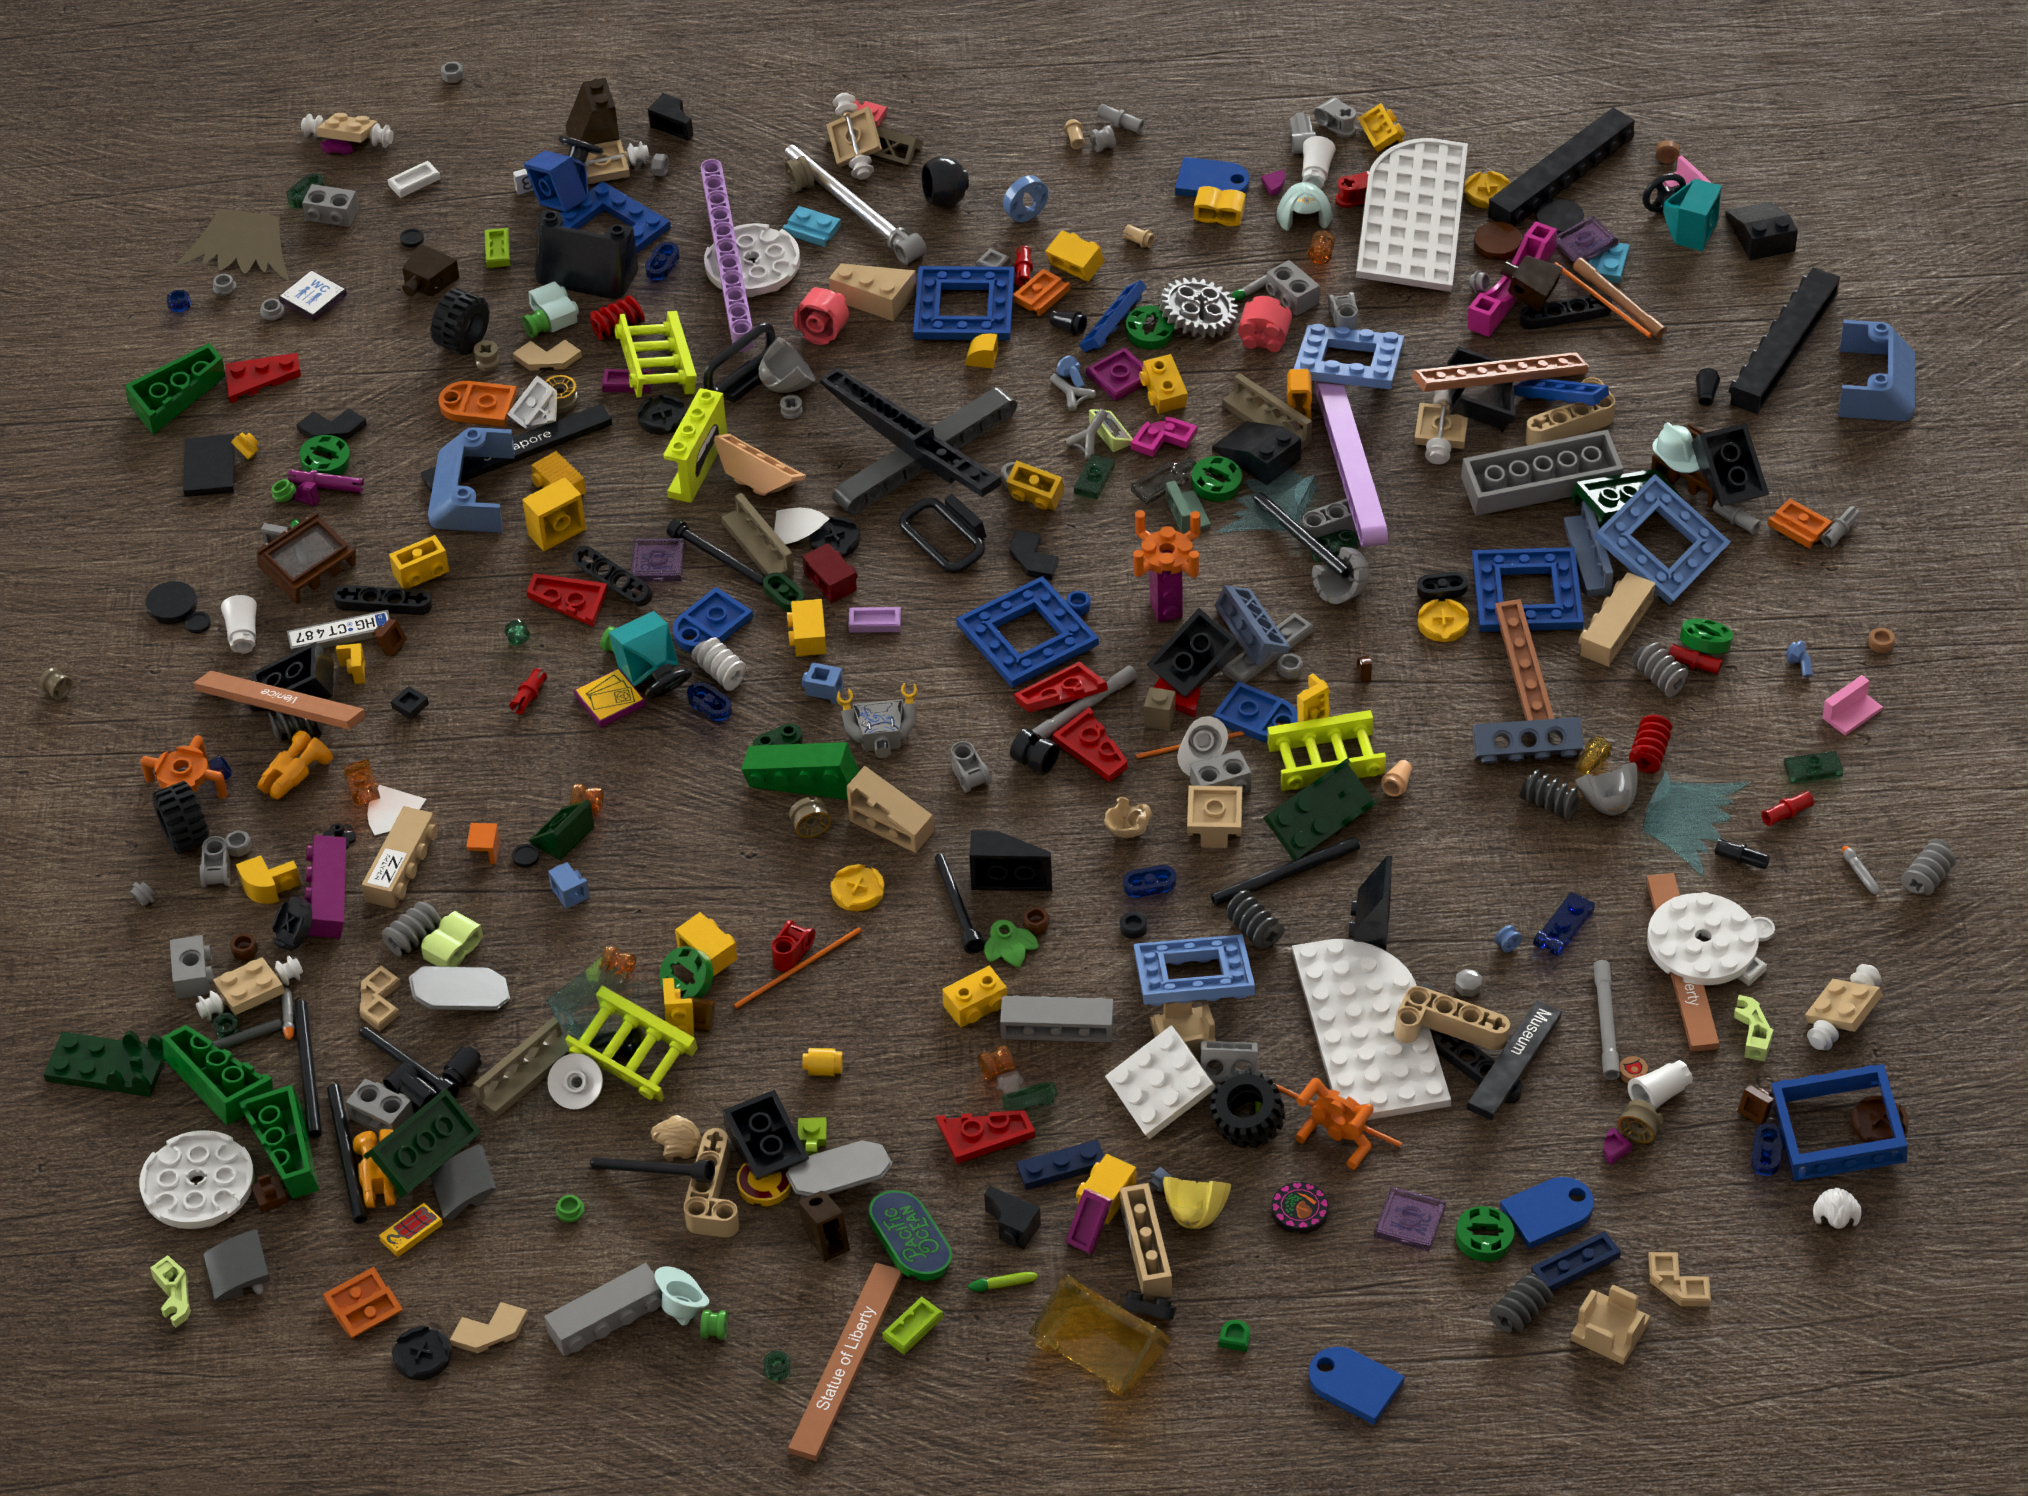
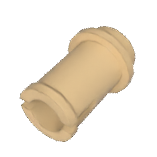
M1076 119L1067 121L1064 131L1069 136L1071 147L1073 149H1081L1085 146V139L1082 134L1083 126Z
M1128 224L1124 229V233H1127L1123 234L1124 239L1138 243L1142 248H1150L1153 245L1155 235L1152 234L1151 230L1144 231L1131 224Z

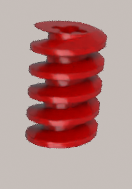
M626 296L624 300L619 299L615 304H608L607 308L603 306L599 308V311L594 310L590 313L591 327L599 340H603V332L607 337H611L610 329H613L615 332V325L619 324L620 314H625L627 322L629 321L632 326L637 325L636 318L640 322H645L643 310L632 296Z
M1656 714L1647 715L1639 723L1637 735L1634 738L1632 750L1629 754L1630 763H1636L1637 770L1640 772L1654 774L1661 768V763L1671 738L1670 731L1673 728L1671 722L1663 716Z

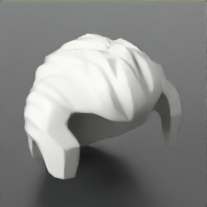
M1828 1189L1822 1195H1819L1818 1200L1815 1202L1813 1217L1816 1224H1821V1217L1825 1216L1828 1219V1223L1836 1229L1844 1228L1852 1218L1854 1219L1852 1226L1856 1227L1861 1219V1206L1852 1194L1844 1189Z

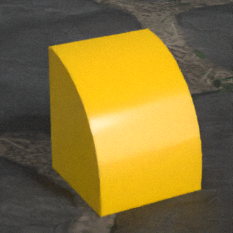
M989 333L975 337L970 343L965 366L994 369L998 354L997 334Z

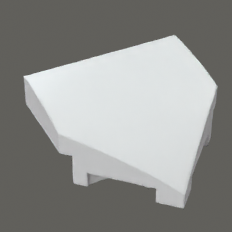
M536 376L507 415L527 430L555 422L557 390L539 376Z

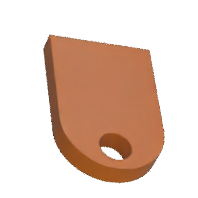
M458 381L448 385L441 391L438 399L439 407L443 416L452 421L505 427L509 418L507 414L513 407L518 392L517 386ZM452 398L457 399V400L452 401V402L447 401L448 399H452Z

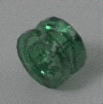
M513 620L505 626L504 631L510 644H523L530 637L527 624L523 620Z
M223 1013L218 1015L213 1021L215 1034L218 1039L240 1031L237 1017L234 1014ZM224 1025H229V1028L224 1029Z
M772 1351L764 1358V1372L769 1379L779 1381L789 1375L791 1369L790 1360L785 1352ZM777 1363H782V1365H779L777 1369L772 1368V1366H775Z

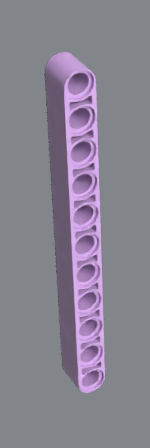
M709 159L701 164L702 182L733 344L752 330V322L722 164L716 159ZM754 340L747 346H745L743 349H741L740 352H745L752 349L754 346Z
M1315 381L1317 399L1362 548L1388 545L1386 522L1344 384Z

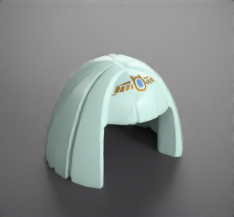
M1301 182L1291 186L1282 197L1277 208V221L1286 231H1289L1292 226L1293 211L1300 214H1311L1319 211V225L1322 228H1327L1332 222L1333 213L1327 196L1319 187L1308 182Z

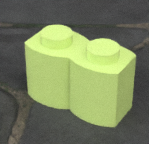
M456 911L445 916L439 923V929L428 934L423 939L421 945L423 959L437 967H457L465 956L474 950L483 937L481 925Z

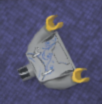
M905 683L902 685L901 692L905 698V703H903V699L857 703L853 704V708L850 706L853 698L852 691L850 689L847 690L848 700H842L838 691L836 699L838 704L843 706L841 714L846 733L856 742L861 743L863 750L867 752L875 751V755L878 758L889 757L891 749L900 748L902 739L907 738L915 726L916 704H913V699L918 694L915 684L912 694H906Z

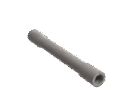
M1130 665L1126 666L1106 681L1108 691L1081 698L1053 718L1038 725L1032 731L1040 734L1041 739L1049 738L1089 706L1090 708L1113 692L1122 689L1137 679L1135 669Z
M1599 960L1593 966L1601 1029L1603 1077L1608 1080H1615L1620 1076L1619 1056L1616 1050L1611 995V969L1608 961Z

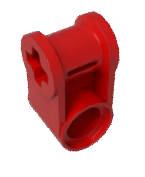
M1369 171L1351 176H1343L1338 179L1339 193L1335 198L1338 206L1350 208L1365 204Z
M788 920L771 944L773 967L780 972H787L795 967L803 955L811 948L815 939V929H805L795 925L794 921Z

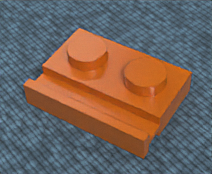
M1042 269L1013 294V302L1031 312L1034 310L1038 316H1041L1071 290L1070 283H1064L1062 278Z
M1788 499L1775 512V515L1768 519L1769 527L1809 549L1814 542L1820 540L1821 535L1832 525L1831 520L1792 499Z

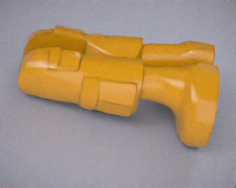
M298 731L292 737L290 748L287 751L280 752L271 762L269 768L261 775L262 777L258 782L257 788L266 794L270 792L272 798L279 800L309 775L307 767L309 764L317 761L322 765H328L334 757L331 751L316 737L311 739L307 732Z
M381 1129L379 1131V1142L393 1130ZM365 1131L358 1134L353 1140V1150L363 1156L377 1144L376 1134L373 1131ZM363 1156V1160L358 1164V1175L366 1207L376 1208V1194H384L386 1206L395 1205L397 1189L371 1157L366 1160Z

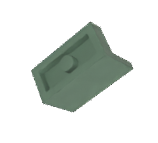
M1176 481L1167 482L1166 502L1181 533L1185 534L1190 531V513L1193 511L1200 512L1201 530L1210 528L1211 523L1195 490L1181 493Z

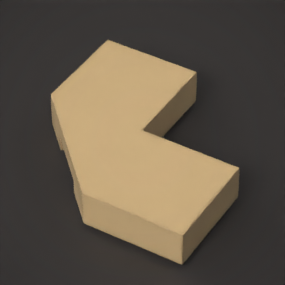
M563 340L547 352L532 341H529L513 353V359L530 371L540 370V368L554 367V370H563L582 357L581 350L566 340Z
M382 965L361 981L360 1003L361 1018L379 1032L400 1016L399 1009L385 1000L389 994L401 985L400 979Z
M1678 1252L1648 1253L1649 1281L1651 1284L1680 1306L1710 1307L1709 1277L1680 1276Z
M500 1302L489 1325L462 1317L450 1338L451 1346L480 1353L488 1350L489 1346L501 1341L506 1343L516 1339L528 1317V1312L526 1309Z

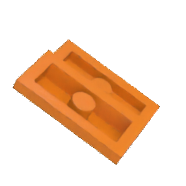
M375 1267L323 1294L326 1304L351 1339L403 1312L389 1286L386 1287Z

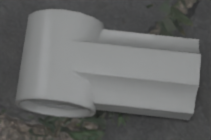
M1304 112L1296 113L1290 118L1293 155L1303 154L1304 141L1316 136V132L1312 131L1310 116H1306Z

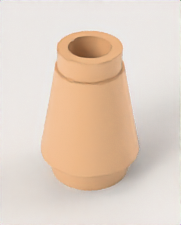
M1400 760L1382 777V789L1387 795L1396 797L1406 791L1412 771V765L1408 761Z

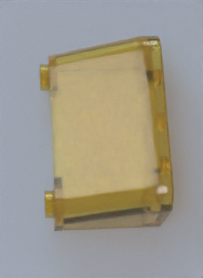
M1064 1273L1028 1334L1036 1338L1034 1345L1047 1353L1052 1348L1106 1381L1105 1388L1118 1396L1122 1392L1130 1393L1167 1350L1173 1340L1160 1329L1137 1318Z

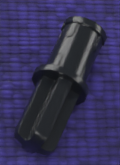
M1720 838L1715 847V855L1735 860L1739 865L1745 863L1766 869L1770 861L1768 854L1748 848L1747 844L1739 845Z

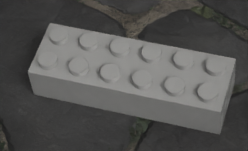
M1603 430L1463 458L1461 479L1475 516L1572 497L1576 482L1623 474V466L1609 431Z

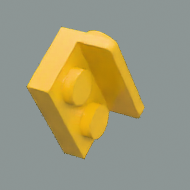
M1381 103L1357 118L1377 153L1397 140L1399 143L1405 142L1402 137L1406 134L1399 123L1394 124L1397 118L1391 109L1386 111Z
M1313 673L1308 676L1309 689L1297 695L1298 722L1329 717V686L1324 680H1320Z
M674 978L663 979L665 1021L694 1037L692 999H681L680 989H675Z

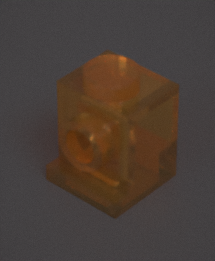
M368 759L343 767L355 806L380 798Z

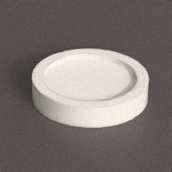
M1765 917L1752 918L1758 930L1759 941L1771 939L1775 931L1774 923Z

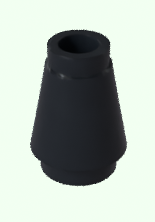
M1053 311L1050 315V324L1073 335H1077L1085 331L1087 317L1080 311Z
M1712 368L1701 369L1699 374L1696 375L1698 403L1702 406L1713 404L1720 383L1718 372Z

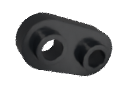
M1456 571L1424 575L1417 581V594L1425 600L1460 597L1468 590L1467 576Z
M1127 1290L1126 1294L1119 1295L1117 1306L1122 1309L1163 1319H1174L1176 1307L1171 1305V1299L1155 1296V1299L1151 1300L1143 1298V1293L1134 1290Z

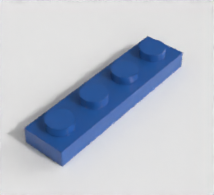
M1142 280L1126 286L1079 344L1084 352L1091 349L1098 350L1103 347L1107 342L1105 338L1118 329L1117 323L1126 318L1131 312L1129 310L1130 307L1142 299L1141 294L1147 288Z
M1551 379L1526 380L1513 386L1515 395L1525 396L1526 399L1561 400L1568 404L1580 402L1585 403L1587 406L1597 405L1600 403V400L1609 395L1608 385Z

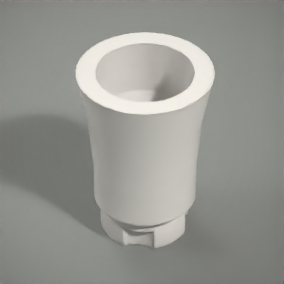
M1313 136L1306 139L1303 143L1302 182L1314 184L1320 189L1324 187V182L1327 180L1330 163L1336 150L1334 143L1328 138Z
M245 595L231 596L221 604L230 648L233 652L242 654L251 652L256 645L255 617L257 603L253 598Z
M1680 1060L1675 1063H1668L1646 1075L1631 1079L1628 1082L1629 1096L1631 1100L1649 1102L1657 1109L1692 1083V1073L1687 1065Z

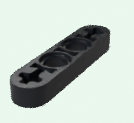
M1599 294L1612 304V299L1610 296L1606 294ZM1589 295L1548 302L1544 305L1541 312L1536 311L1530 306L1524 307L1520 311V325L1525 329L1534 330L1603 318L1610 315L1612 310L1594 296ZM1572 308H1582L1583 311L1576 312ZM1549 312H1558V313H1560V315H1558V316H1552V315H1549L1548 313H1549Z
M581 546L575 550L573 561L582 571L599 582L606 583L608 588L636 606H645L651 601L653 592L645 582L589 546ZM589 556L594 562L591 565L586 560H582V558ZM609 565V570L605 575H598V570L601 566ZM622 576H626V584L622 587H617V580ZM633 587L640 592H644L642 596L636 595L632 591Z
M342 585L333 592L335 605L340 610L362 612L388 610L392 614L424 615L432 609L431 595L425 590ZM367 597H376V600L372 602L364 601ZM394 598H400V599H401V601H400L399 603H396V604L389 603V601H390L391 599H394Z
M1438 1031L1436 1032L1434 1045L1437 1053L1480 1085L1485 1078L1481 1075V1072L1487 1069L1490 1070L1495 1060L1470 1042ZM1463 1054H1470L1474 1056L1475 1059L1470 1062H1465L1460 1059V1056ZM1520 1080L1504 1103H1515L1521 1098L1522 1083Z

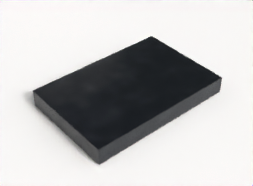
M234 434L185 438L183 481L185 497L234 492L235 446L231 443L235 438Z

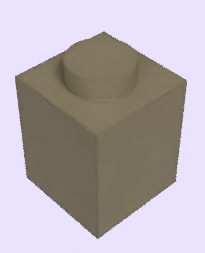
M1150 687L1144 704V727L1170 731L1176 713L1175 691Z

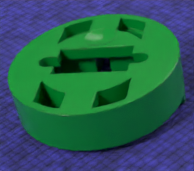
M1146 305L1138 307L1129 313L1126 319L1125 332L1128 340L1133 345L1142 349L1154 350L1166 346L1172 340L1175 324L1167 323L1168 318L1162 317L1163 311L1159 310L1160 307ZM1154 316V319H1158L1155 329L1146 335L1144 334L1145 330H1142L1147 317Z
M320 435L307 440L300 449L301 467L303 471L307 472L317 470L323 474L341 475L350 465L349 447L345 441L336 436ZM311 449H315L316 452H321L326 455H328L331 452V456L334 458L332 460H329L321 456L315 455L314 451Z
M1220 456L1206 457L1197 462L1193 467L1192 488L1198 496L1205 500L1213 502L1227 501L1235 497L1241 489V469L1234 461ZM1209 472L1218 477L1222 474V479L1227 481L1224 483L1207 476L1206 473Z
M1694 618L1683 622L1679 638L1683 644L1694 650L1710 654H1721L1730 650L1734 634L1721 623L1708 619Z
M683 946L672 950L665 957L660 968L661 987L663 989V979L674 978L675 989H680L681 999H687L689 996L702 998L708 992L713 980L711 960L703 951L692 947ZM679 963L694 973L692 978L695 979V983L687 985L673 974L675 970L672 966Z
M1478 1206L1466 1210L1459 1217L1455 1231V1241L1459 1249L1468 1257L1484 1262L1495 1261L1504 1257L1510 1251L1514 1237V1227L1508 1216L1498 1209L1487 1206ZM1481 1226H1486V1230L1503 1232L1498 1233V1236L1473 1235V1231H1468L1467 1229L1481 1230Z

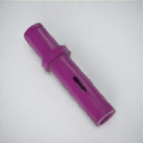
M290 469L288 472L291 477H288L287 480L294 483V485L314 482L317 488L356 492L362 494L364 489L361 488V486H364V478L323 474L317 470L307 472Z

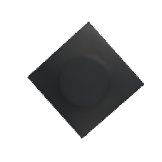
M408 686L391 701L392 709L412 720L429 705L428 697Z

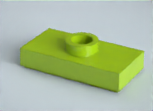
M508 228L485 230L487 268L511 266Z
M921 1296L882 1333L883 1340L905 1355L944 1318L943 1311Z

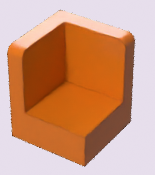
M471 823L467 850L488 851L490 864H496L500 846L498 825L495 823Z

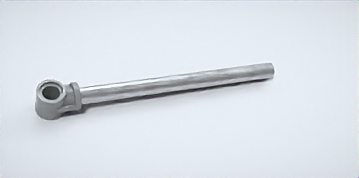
M790 145L786 148L785 156L790 160L796 161L798 157L805 156L811 166L814 180L887 238V245L894 250L902 264L907 265L927 253L926 244L919 234L913 233L909 235L906 229L902 227L895 228L795 145Z

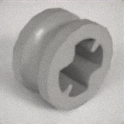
M788 395L781 399V414L784 418L795 419L801 416L803 413L802 400L798 396Z

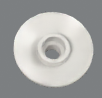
M574 1053L561 1057L554 1063L548 1075L550 1095L555 1102L567 1109L576 1110L591 1105L600 1095L603 1086V1076L600 1067L592 1058L583 1054ZM580 1077L582 1084L576 1088L573 1082L576 1078Z

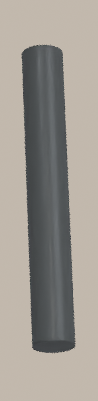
M278 1018L213 1041V1045L223 1050L282 1029V1024Z

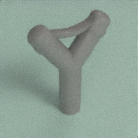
M1053 374L1050 377V382L1066 394L1069 411H1075L1079 403L1086 399H1094L1096 396L1095 390L1072 387L1057 374Z
M1100 408L1086 430L1066 439L1067 445L1069 447L1077 446L1084 451L1086 458H1093L1095 453V433L1109 413ZM1085 440V448L1078 443Z

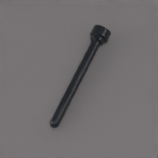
M674 518L669 523L666 533L675 540L685 539L758 585H763L765 576L689 531L687 523L683 520Z
M938 853L935 856V862L963 930L961 943L966 953H978L985 946L984 939L980 932L973 929L944 854Z
M362 1026L359 1029V1034L394 1060L400 1064L407 1062L412 1065L419 1074V1077L433 1086L438 1094L447 1088L454 1098L457 1097L460 1090L458 1083L450 1078H439L367 1026Z
M598 1157L590 1160V1166L594 1169L691 1176L697 1182L711 1183L715 1176V1165L712 1160L699 1159L697 1162H693V1164Z

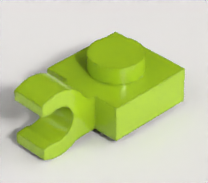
M826 1117L798 1118V1136L808 1156L817 1154L818 1147L827 1146Z

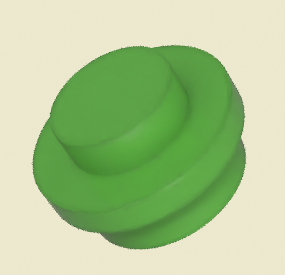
M287 479L276 482L271 489L273 499L277 502L289 501L294 496L296 486Z
M574 1195L563 1196L556 1205V1215L563 1222H575L584 1214L583 1202Z

